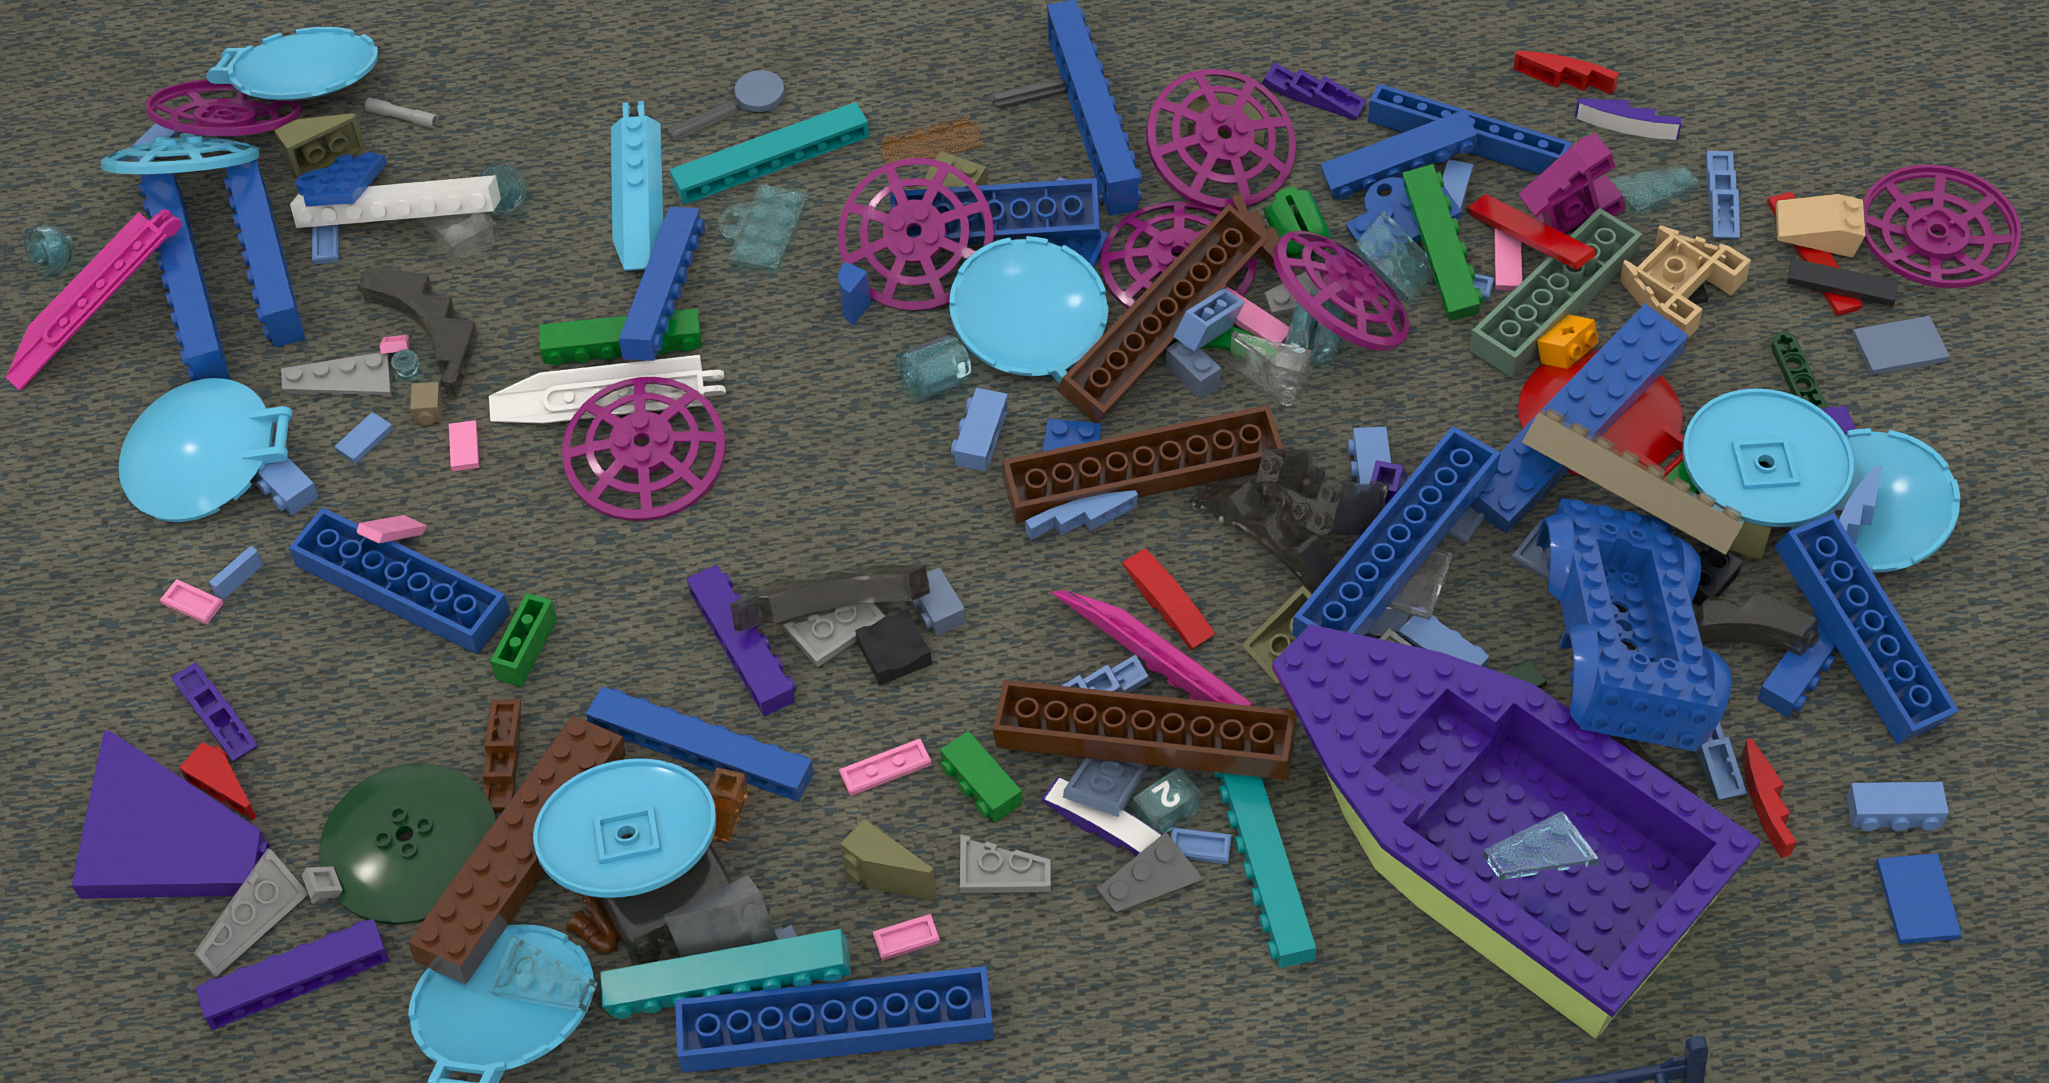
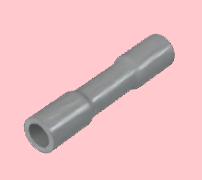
M371 97L365 103L366 112L398 118L434 129L435 126L433 124H437L439 121L437 114L412 110Z

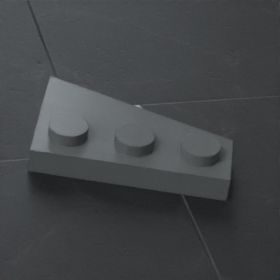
M1165 832L1095 890L1109 908L1116 913L1204 879Z

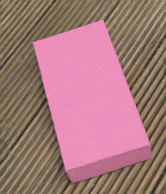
M476 420L449 424L452 471L479 468Z
M177 579L160 599L161 604L205 624L209 623L224 604L222 599Z
M931 914L873 931L882 961L940 943Z

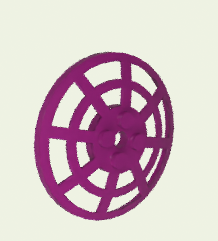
M1206 69L1179 77L1161 91L1151 108L1147 120L1146 144L1156 171L1176 193L1200 206L1223 210L1228 204L1233 207L1232 199L1216 198L1199 192L1206 179L1225 184L1237 183L1239 194L1242 193L1246 207L1260 203L1282 186L1294 163L1296 151L1295 133L1285 108L1266 87L1240 73L1220 69ZM1205 76L1226 77L1245 84L1242 90L1227 86H1210ZM1195 78L1200 89L1182 100L1180 105L1165 100L1171 91L1187 80ZM1253 89L1262 93L1274 105L1281 117L1270 118L1264 107L1255 98L1250 96ZM1215 93L1235 95L1237 99L1233 106L1219 104ZM1201 96H1205L1209 105L1201 114L1187 108L1190 103ZM1246 102L1250 103L1263 119L1251 121L1242 112ZM1161 109L1174 114L1171 126L1173 141L1158 146L1156 121L1158 112ZM1181 117L1195 122L1193 135L1181 138ZM1286 127L1288 132L1289 152L1285 164L1273 155L1276 144L1274 128ZM1267 129V150L1254 143L1255 131ZM1218 130H1226L1230 138H1221ZM1196 145L1200 153L1206 157L1202 166L1191 158L1185 148ZM1177 151L1182 161L1197 174L1190 187L1173 174L1162 156ZM1249 152L1262 159L1254 168L1244 172L1241 160ZM1214 163L1231 164L1234 175L1214 173L1211 169ZM1268 164L1280 173L1278 178L1269 187L1250 196L1247 180L1259 175Z
M208 79L189 81L165 87L153 93L146 101V114L154 123L174 131L204 136H242L275 130L296 120L300 116L302 108L301 100H278L271 105L246 100L247 94L239 90L235 98L203 100L198 93L237 90L232 84H213ZM188 95L193 101L176 109L162 105L166 101ZM289 104L294 111L285 117L279 118V113L276 109ZM195 109L193 114L185 113L189 110ZM155 110L170 114V120L157 115ZM269 114L271 120L256 121L257 117ZM183 118L194 121V123L182 124L178 119Z
M927 158L901 159L888 163L864 178L852 191L844 205L838 230L839 251L843 264L848 262L853 265L867 258L871 266L879 274L887 278L882 294L869 286L870 298L880 304L909 311L931 310L946 306L950 301V292L945 294L939 279L951 272L962 257L968 259L976 252L967 247L969 240V221L967 216L982 212L985 221L984 246L994 242V225L989 205L982 191L973 180L961 170L948 163ZM919 164L934 166L938 170L932 181L921 178L900 181L895 168ZM886 172L890 183L889 186L877 193L868 206L854 203L858 194L868 183ZM948 172L962 180L974 193L978 202L963 206L957 196L942 185ZM909 186L928 187L922 200H907L903 190L904 187ZM940 192L947 197L955 209L940 214L932 205L937 193ZM890 193H894L898 205L888 214L875 210L882 199ZM849 212L863 217L860 227L862 248L848 254L845 237ZM871 219L883 224V238L869 244L868 227ZM960 219L961 223L959 243L946 238L945 225ZM911 226H920L922 232L918 237L911 238L908 236L907 232ZM885 248L889 249L892 255L896 257L891 271L879 263L874 253ZM942 248L954 253L952 258L937 271L935 270L931 259ZM905 263H921L926 275L908 277L902 276L901 273ZM897 283L911 286L930 283L935 296L934 299L916 302L900 301L892 297Z
M1926 164L1895 170L1876 181L1868 190L1863 200L1864 241L1869 250L1891 271L1919 284L1939 288H1964L1982 284L2005 271L2013 261L2020 246V221L2010 201L1988 181L1958 168ZM1915 178H1935L1934 191L1915 192L1903 196L1895 184ZM1946 180L1966 185L1980 192L1985 197L1976 205H1972L1960 197L1944 193ZM1886 189L1895 202L1888 207L1883 219L1880 220L1867 215L1874 199ZM1920 200H1933L1932 206L1923 207L1915 210L1910 203ZM1943 203H1951L1964 209L1966 212L1959 215L1950 209L1944 208ZM1994 204L2004 216L2010 235L1993 236L1991 225L1983 214L1991 205ZM1899 209L1909 217L1905 227L1890 223L1893 215ZM1975 219L1982 228L1984 236L1970 235V228L1967 223ZM1867 225L1882 231L1884 242L1892 253L1883 254L1870 237ZM1931 231H1938L1943 235L1937 236L1934 235ZM1890 233L1904 236L1908 246L1898 250L1891 239ZM2010 244L2005 260L1995 270L1992 271L1981 265L1988 258L1993 245ZM1967 245H1984L1981 254L1975 260L1963 253ZM1917 253L1922 257L1930 259V267L1918 264L1907 257ZM1953 258L1964 265L1954 269H1941V261ZM1901 261L1913 269L1930 274V277L1911 272L1895 262ZM1971 270L1981 275L1962 280H1943L1941 276L1958 275Z
M1163 202L1136 210L1122 219L1109 233L1101 253V272L1105 285L1111 294L1124 307L1129 309L1136 301L1133 298L1143 288L1147 290L1153 284L1150 281L1154 277L1160 276L1175 261L1177 257L1173 256V254L1177 252L1182 253L1204 230L1195 232L1184 228V221L1197 222L1206 227L1211 223V221L1200 216L1185 214V208L1208 212L1215 216H1218L1221 211L1200 206L1193 202ZM1174 208V214L1157 216L1146 222L1137 219L1138 216L1151 211ZM1174 220V228L1162 232L1152 226L1163 221ZM1127 224L1136 228L1128 238L1125 250L1109 253L1114 236L1124 225ZM1142 232L1153 238L1148 247L1133 248L1135 241ZM1147 257L1150 268L1141 275L1135 267L1132 258ZM1256 257L1248 264L1245 278L1235 290V292L1243 297L1251 288L1255 278ZM1124 259L1127 271L1135 281L1125 292L1114 280L1109 268V262Z
M1292 231L1280 238L1273 252L1274 264L1278 275L1294 299L1319 323L1345 340L1372 350L1389 351L1403 343L1409 333L1407 312L1388 282L1364 259L1340 243L1316 233ZM1289 240L1305 246L1301 253V259L1287 258L1286 250ZM1321 248L1332 249L1337 255H1330ZM1314 251L1323 257L1325 261L1323 263L1311 261V252ZM1291 267L1304 268L1320 292L1312 297L1298 281ZM1315 270L1319 271L1322 280L1319 278ZM1378 295L1388 301L1387 311L1378 301ZM1329 299L1339 308L1356 317V329L1339 320L1321 305ZM1373 305L1379 314L1366 313L1365 308ZM1395 307L1399 314L1401 332H1399L1392 320ZM1366 321L1376 324L1386 322L1393 336L1380 337L1368 334Z
M637 377L609 385L595 393L582 404L566 429L563 439L562 459L571 487L577 496L590 508L616 519L649 521L679 513L694 505L706 495L722 470L725 459L726 440L723 425L717 411L709 400L697 390L668 378ZM645 384L671 386L687 393L678 400H674L661 394L645 393ZM634 386V394L617 399L605 408L595 404L598 400L612 392ZM696 399L700 401L710 414L715 432L699 431L694 417L685 407ZM645 400L658 401L669 405V407L660 415L646 412ZM634 402L635 413L629 414L622 419L611 413L622 405ZM587 411L596 416L588 429L585 444L570 448L573 430L584 413ZM679 412L687 421L690 431L674 432L668 421ZM602 421L613 426L609 439L594 441L596 431ZM641 438L650 440L644 447L635 445L637 440ZM676 442H691L689 452L683 463L673 457ZM700 442L716 443L713 462L707 474L700 480L689 470L697 457ZM611 451L614 462L606 471L598 464L594 452ZM586 455L590 468L599 478L590 492L583 487L576 477L571 465L572 458ZM664 465L674 471L667 477L650 483V472H654ZM624 469L638 474L639 484L625 483L616 480L615 477ZM681 478L693 488L688 494L674 502L652 508L651 492L667 488ZM610 486L622 492L640 494L641 509L619 508L599 500L606 488Z

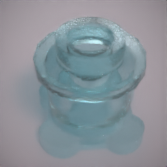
M405 349L393 355L391 363L393 368L397 370L395 375L397 382L420 379L419 367H421V362L414 351Z

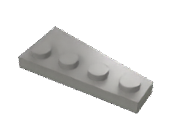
M379 352L281 368L282 390L284 394L318 395L319 393H331L332 395L358 394V396L382 395L383 397H392L388 353L381 354Z
M271 849L265 851L194 952V955L214 977L222 973L309 894Z

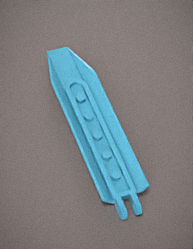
M638 101L637 109L639 116L630 117L631 108L629 103H622L623 118L611 127L612 238L624 271L646 269L663 225L661 126L659 122L646 116L644 101Z

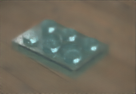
M1385 211L1378 215L1351 247L1406 303L1415 296L1433 274L1426 253Z

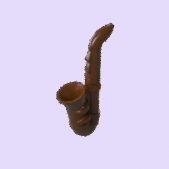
M578 893L582 897L583 904H586V911L591 917L588 918L583 910H578L567 923L566 931L579 935L592 950L599 954L612 953L617 948L619 942L615 927L610 923L597 897Z

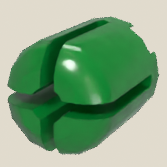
M1296 186L1285 188L1274 195L1276 199L1268 208L1264 207V215L1270 227L1275 228L1279 239L1292 231H1307L1329 239L1331 238L1330 230L1309 189L1308 191L1298 190ZM1289 240L1286 250L1287 258L1301 259V253L1305 246ZM1312 251L1314 258L1319 256L1317 253Z

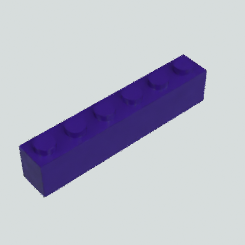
M716 564L686 578L689 593L763 717L794 703L793 692L796 691V687L792 678L789 675L784 676L781 671L783 670V665L778 655L772 656L769 651L771 647L764 633L761 635L758 633V625L753 614H747L744 610L746 608L744 600L739 592L736 594L733 592V583L727 572L722 574Z
M373 918L368 921L357 922L352 927L340 932L329 933L309 944H300L293 950L283 954L269 956L264 961L252 966L238 968L234 973L221 978L209 979L204 984L195 988L204 1018L211 1030H214L390 960L380 931Z

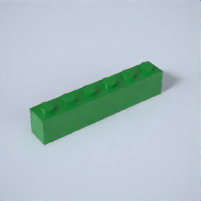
M1433 164L1403 172V186L1448 321L1479 314L1480 304L1483 303L1480 288L1474 287L1472 280H1475V273L1472 265H1467L1466 263L1467 249L1464 241L1459 242L1457 233H1460L1457 219L1451 218L1449 210H1452L1449 196L1443 195L1441 189L1444 187L1441 172L1436 173Z
M698 308L675 310L674 316H670L668 333L663 335L662 349L658 350L657 354H666L669 351L675 350L692 351L695 348H702ZM627 316L539 325L540 352L543 363L560 365L563 362L571 361L584 363L590 359L603 358L611 360L622 356L619 337Z

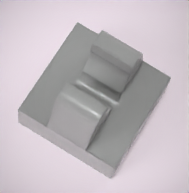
M333 866L310 867L304 870L302 878L312 904L325 903L329 898H337L341 894L342 887Z

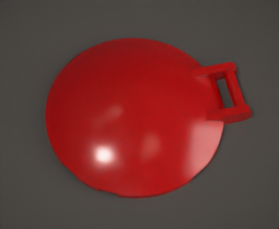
M1589 350L1568 369L1542 364L1530 375L1519 397L1518 417L1522 428L1551 401L1599 350ZM1660 375L1602 435L1615 443L1614 449L1622 453L1626 449L1640 457L1638 462L1647 467L1650 463L1660 467L1659 465L1676 449L1682 452L1663 469L1666 471L1663 475L1665 477L1684 460L1683 441L1685 436L1681 434L1683 424L1682 409L1673 388ZM1571 469L1568 471V473H1571L1573 475L1581 476L1580 474Z

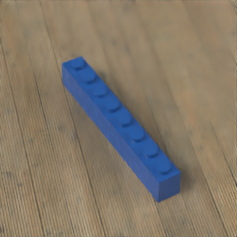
M1378 84L1370 99L1368 122L1400 132H1406L1464 109ZM1466 110L1477 133L1478 147H1475L1468 153L1540 175L1571 148L1572 142Z
M669 207L619 337L623 359L654 361L658 350L662 349L663 335L668 333L670 316L675 314V303L681 297L682 283L687 281V270L693 264V253L695 250H698L700 234H704L705 221L701 219L699 208Z
M601 687L586 713L589 723L623 737V740L797 802L800 801L814 775L812 760L803 754H793L782 750L775 744L767 745L758 742L746 734L741 736L730 732L721 725L713 726L707 724L698 717H688L679 714L670 707L662 708L656 706L644 698L637 699L628 696L619 689L611 690Z

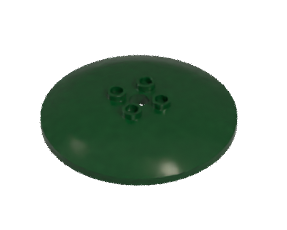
M425 763L406 764L388 768L357 784L333 809L327 819L320 839V867H334L342 887L341 894L335 899L343 907L361 918L367 920L374 918L375 922L393 925L422 922L496 822V816L490 801L482 789L470 778L454 769ZM407 831L413 833L410 840L405 842L398 841L402 833Z

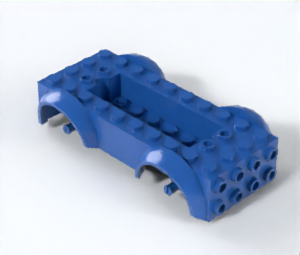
M1561 498L1555 514L1541 521L1536 545L1543 548L1550 547V558L1547 563V568L1550 570L1548 592L1560 601L1566 628L1561 636L1559 647L1560 649L1572 648L1573 670L1570 674V682L1573 683L1569 709L1570 715L1582 730L1696 752L1698 747L1708 741L1720 722L1727 707L1732 684L1731 670L1727 662L1716 652L1702 646L1691 604L1696 594L1701 574V561L1697 551L1691 544L1673 535L1671 524L1658 517L1641 515L1634 511L1612 509L1605 505L1588 504L1580 500ZM1613 604L1623 606L1627 612H1619V609ZM1622 642H1629L1633 644L1636 649L1629 650L1627 646Z

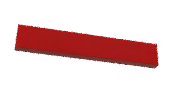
M1792 191L1768 197L1767 204L1775 217L1777 201L1796 199ZM1792 244L1803 261L1839 268L1830 252ZM1821 291L1836 316L1861 310L1862 303L1859 299Z
M1487 194L1467 207L1468 213L1471 216L1576 270L1596 256L1594 248Z

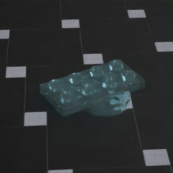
M760 184L753 202H740L726 208L719 218V228L722 237L734 244L728 257V264L778 274L809 201V193ZM731 218L739 219V222L733 225L726 223Z

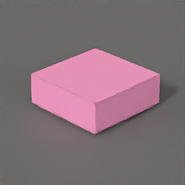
M409 335L384 337L380 343L381 354L408 351L410 338Z

